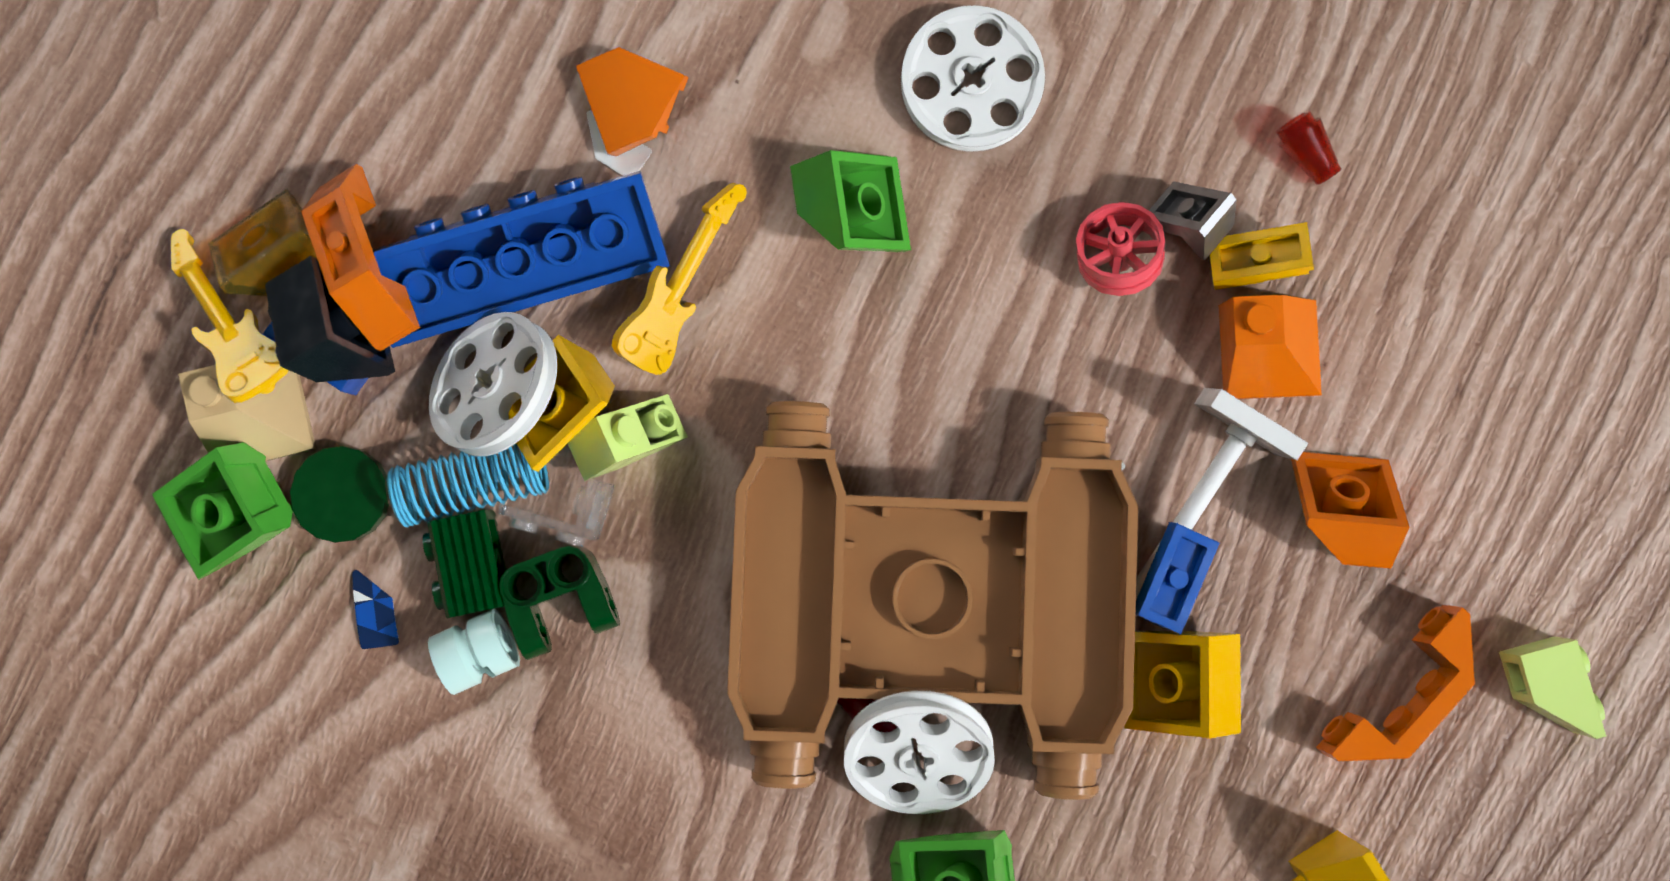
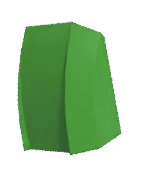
M244 442L216 447L152 494L163 518L198 580L253 551L288 529L291 525L292 505L287 502L265 462L266 456Z
M1005 830L953 833L899 840L895 842L890 855L892 881H1015L1011 852L1012 844Z

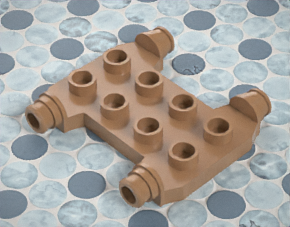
M771 402L766 407L768 431H763L762 446H755V457L736 489L727 694L744 730L743 740L750 741V754L755 756L751 779L757 785L782 789L805 788L814 783L816 780L814 758L819 756V744L825 741V731L839 698L881 699L885 696L906 691H933L956 697L966 703L1018 705L1028 734L1027 745L1032 750V764L1037 766L1036 779H1034V789L1042 796L1056 799L1083 800L1093 798L1099 792V784L1096 782L1097 769L1102 768V754H1114V744L1133 710L1138 504L1122 472V460H1110L1111 444L1106 443V428L1109 427V419L1104 414L1091 412L1049 413L1044 418V426H1047L1046 441L1041 442V457L1036 459V470L1023 502L846 495L835 460L836 449H831V434L826 433L830 409L825 404L815 402Z

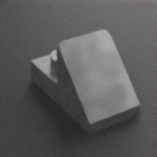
M1173 181L1149 211L1154 213L1162 224L1165 233L1181 236L1198 257L1205 260L1232 229L1235 222L1236 198L1229 192Z

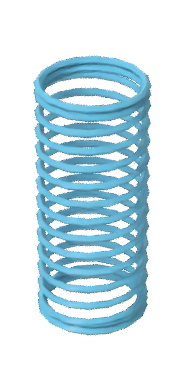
M514 444L513 449L509 447L497 453L503 477L498 464L497 454L487 456L492 479L487 466L486 456H476L482 484L477 472L475 456L470 455L469 458L468 454L460 451L459 459L451 452L448 461L442 455L438 457L437 463L430 457L426 465L418 460L416 469L410 463H407L405 470L398 465L391 467L387 475V486L390 502L397 520L402 526L409 528V526H414V524L420 525L422 520L425 522L431 521L433 517L435 519H441L443 515L451 517L454 512L463 514L465 509L473 512L475 507L484 509L486 504L494 507L497 501L505 504L507 499L516 501L518 496L526 499L529 493L533 496L542 495V493L546 494L549 489L547 467L545 465L539 472L532 470L520 449L518 450L517 444ZM508 453H509V456H510V459H511L512 468H511V465H510ZM464 458H465L466 463H467V466H468V470H469V474H470V478H471L472 489H471V487H470V484H469V481H468V478H467V474H466V470H465V465H464ZM453 460L458 470L462 494L456 480L453 467ZM442 462L447 471L451 489V496L449 494L444 479ZM431 464L433 465L435 473L437 475L441 501L439 499L433 481ZM420 466L422 467L427 480L430 494V504L423 487ZM410 469L414 475L416 485L418 488L420 508L417 504L413 486L410 480ZM518 470L525 485V494L520 490ZM508 475L515 489L514 497L509 493ZM498 480L504 491V499H501L498 495ZM400 482H401V484H402V487H403V490H404V493H405V497H406V501H407V506H406V503H405L404 498H403V495H402V491H401V488H400ZM488 485L494 496L493 502L488 499ZM477 488L483 498L482 505L477 501ZM467 492L472 500V507L467 505ZM456 495L462 505L461 510L456 507ZM446 500L448 501L451 507V512H447L445 510ZM435 502L441 511L440 515L435 513ZM425 506L430 513L429 518L424 516Z

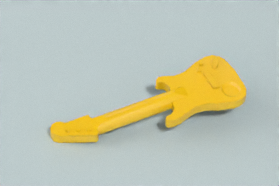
M730 183L702 206V211L705 215L667 286L665 277L668 269L663 266H656L649 278L644 300L639 308L627 317L613 335L611 346L619 357L636 368L655 375H660L669 369L676 352L681 327L696 310V305L693 303L685 302L683 305H680L679 302L721 224L726 225L737 204L746 198L747 191L744 185Z
M185 229L176 230L171 236L172 271L178 277L185 279L215 328L211 332H204L198 327H193L191 331L195 339L202 347L212 353L216 361V376L221 392L233 403L244 402L259 393L268 394L272 392L276 382L289 371L280 367L276 356V342L259 332L257 316L250 309H245L243 319L235 323L200 267L203 262L193 248L194 238Z

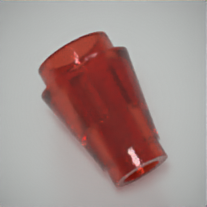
M1310 110L1297 115L1276 131L1281 140L1278 146L1313 179L1316 185L1327 181L1341 171L1342 168L1337 162V157L1321 117L1315 118Z

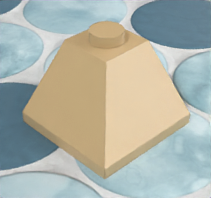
M216 365L178 374L189 423L208 453L216 447L244 442L265 455L266 462L316 449L300 375L288 371L284 377L276 382L272 392L268 394L259 393L244 402L233 403L226 398L219 388Z

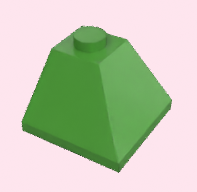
M829 150L790 166L797 214L838 250L907 252L911 250L897 157Z

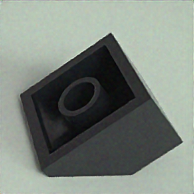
M309 256L265 283L269 304L268 314L272 320L276 342V356L280 367L316 383L389 376L395 372L390 346L379 351L371 345L330 296L316 258Z

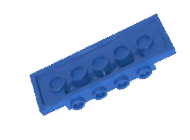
M641 171L597 184L592 182L584 185L582 177L564 180L554 185L555 194L538 198L535 190L523 192L507 199L510 207L491 212L489 204L479 205L462 211L463 221L446 226L442 218L428 220L415 225L416 234L410 236L407 240L373 249L381 275L406 287L420 325L419 329L395 342L391 347H398L469 326L492 314L501 312L513 313L653 271L656 266H670Z

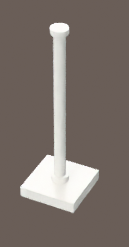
M1204 388L1194 404L1227 424L1229 427L1225 432L1229 436L1173 522L1192 530L1246 446L1252 448L1256 442L1275 455L1298 460L1308 442L1223 389ZM1160 542L1136 578V599Z

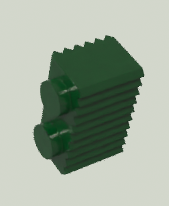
M479 510L428 521L429 533L423 534L422 542L427 560L429 562L435 561L438 580L432 583V595L437 609H444L447 619L503 607L504 603L499 584L506 568L494 510Z

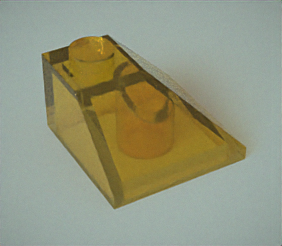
M287 188L208 243L219 287L225 293L267 296L265 283L309 256L317 259L301 213L302 207Z

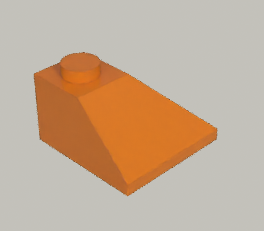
M1288 295L1235 296L1218 305L1224 391L1237 399L1322 395L1316 300Z
M1303 452L1298 460L1291 459L1306 525L1344 565L1391 569L1410 526L1389 460Z

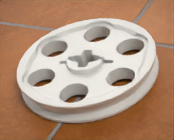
M985 6L952 8L926 22L914 35L906 50L901 73V91L904 104L917 127L935 142L951 149L967 152L993 149L1016 137L1034 116L1041 101L1045 84L1044 62L1033 36L1015 18L1002 11ZM981 24H993L999 29L1001 40L996 45L983 46L975 38V29ZM937 32L947 33L954 40L955 48L946 55L935 54L928 46L930 36ZM1015 58L1026 60L1032 68V76L1023 82L1014 81L1007 75L1006 64ZM993 62L985 68L980 80V88L971 84L968 87L964 86L955 96H952L953 93L960 89L965 77L964 70L974 74L977 71H982L987 64ZM921 76L932 77L939 85V93L934 98L921 99L914 94L912 89L913 82ZM1005 102L1012 105L1017 113L1016 121L1009 126L996 124L990 114V110L995 104ZM954 111L966 114L971 123L970 129L961 135L951 134L946 130L943 123L947 114Z
M501 312L486 316L463 331L441 359L430 388L429 415L431 424L438 437L448 445L472 456L497 454L520 441L534 427L545 411L556 382L557 355L553 341L547 332L526 317L512 312ZM514 329L510 343L501 349L504 336ZM476 350L474 361L469 367L464 369L468 355ZM537 353L535 365L528 372L524 373L526 361L530 356ZM461 394L459 405L449 414L451 402L456 396ZM522 398L519 412L509 419L510 408L517 400ZM483 419L480 433L471 440L470 435L473 426Z
M906 691L878 699L866 706L854 717L845 735L844 768L848 780L864 798L882 808L895 812L929 814L946 811L962 805L984 788L994 768L993 738L986 720L968 703L939 692ZM931 713H940L945 715L947 720L940 724H928L922 718ZM888 721L896 724L898 727L891 732H879L873 729L872 726L878 722ZM913 738L916 739L918 752H921L924 757V769L921 767L919 755H916V752L913 750ZM963 741H975L980 744V747L972 751H962L955 746ZM866 756H873L881 759L883 762L876 766H864L858 760ZM947 775H957L964 778L962 782L953 785L940 782V779ZM904 782L914 785L915 789L908 792H898L891 787L897 783Z

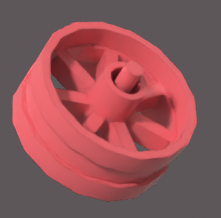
M1119 202L1107 204L1096 209L1080 224L1076 237L1079 272L1087 284L1099 292L1115 296L1136 294L1151 286L1161 274L1165 260V236L1163 226L1154 213L1137 204ZM1119 225L1131 226V228L1128 229L1127 227H1123V226H1119ZM1107 227L1109 228L1108 239L1095 235ZM1141 231L1149 234L1153 239L1133 242ZM1086 245L1105 250L1089 259L1086 258L1084 253ZM1156 252V255L1147 265L1135 255ZM1109 262L1112 273L1104 272L1098 269V267ZM1130 267L1135 270L1134 272L1120 274L1121 271H1126Z

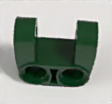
M567 546L555 549L513 565L501 577L499 587L507 618L518 648L526 660L536 658L552 650L550 636L539 604L577 590L587 620L595 634L620 626L619 614L608 583L594 554L585 547ZM570 554L578 556L584 567L582 576L575 582L565 578L561 569L563 560ZM523 572H529L537 581L536 593L530 599L524 598L517 591V578Z

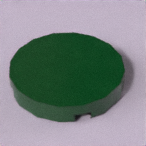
M345 446L324 448L308 457L295 473L290 490L292 511L301 527L318 539L334 543L360 540L375 531L387 516L390 505L388 504L387 474L380 462L365 451Z

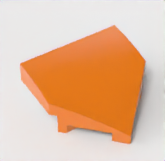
M620 47L576 65L609 155H621L655 139L659 131L667 134L670 127L667 123L679 90L684 91L688 76Z

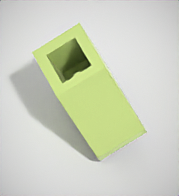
M669 394L593 418L567 444L584 481L621 469L676 444L688 436Z
M1553 636L1499 652L1514 700L1573 733L1595 739L1606 737L1602 723L1605 719V711L1600 699L1593 693L1587 674L1590 672L1589 658L1584 649L1579 646L1577 640Z

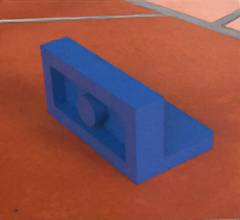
M1169 522L1136 599L1135 615L1151 621V623L1159 627L1182 634L1220 543L1178 523Z

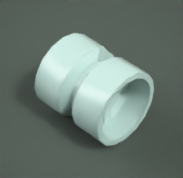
M495 608L467 620L466 629L464 630L458 626H453L428 639L429 654L435 671L442 684L453 695L482 683L484 673L493 678L520 666L519 652L514 637L505 619Z

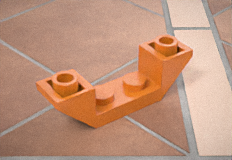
M355 164L320 186L301 210L330 296L375 349L382 351L419 329L420 325L406 287L381 275L361 219V215L374 208L376 203L363 167Z
M1442 605L1441 607L1438 606L1431 609L1420 620L1418 628L1421 630L1412 641L1440 667L1438 670L1433 669L1419 680L1415 687L1417 693L1406 706L1397 707L1386 717L1383 723L1385 729L1382 733L1364 717L1347 712L1344 716L1339 715L1326 725L1321 734L1324 739L1316 748L1322 754L1337 761L1410 758L1475 685L1470 613L1463 607Z

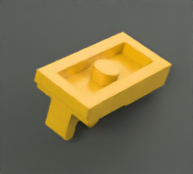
M1307 222L1225 236L1210 254L1215 290L1309 274V271L1314 270Z

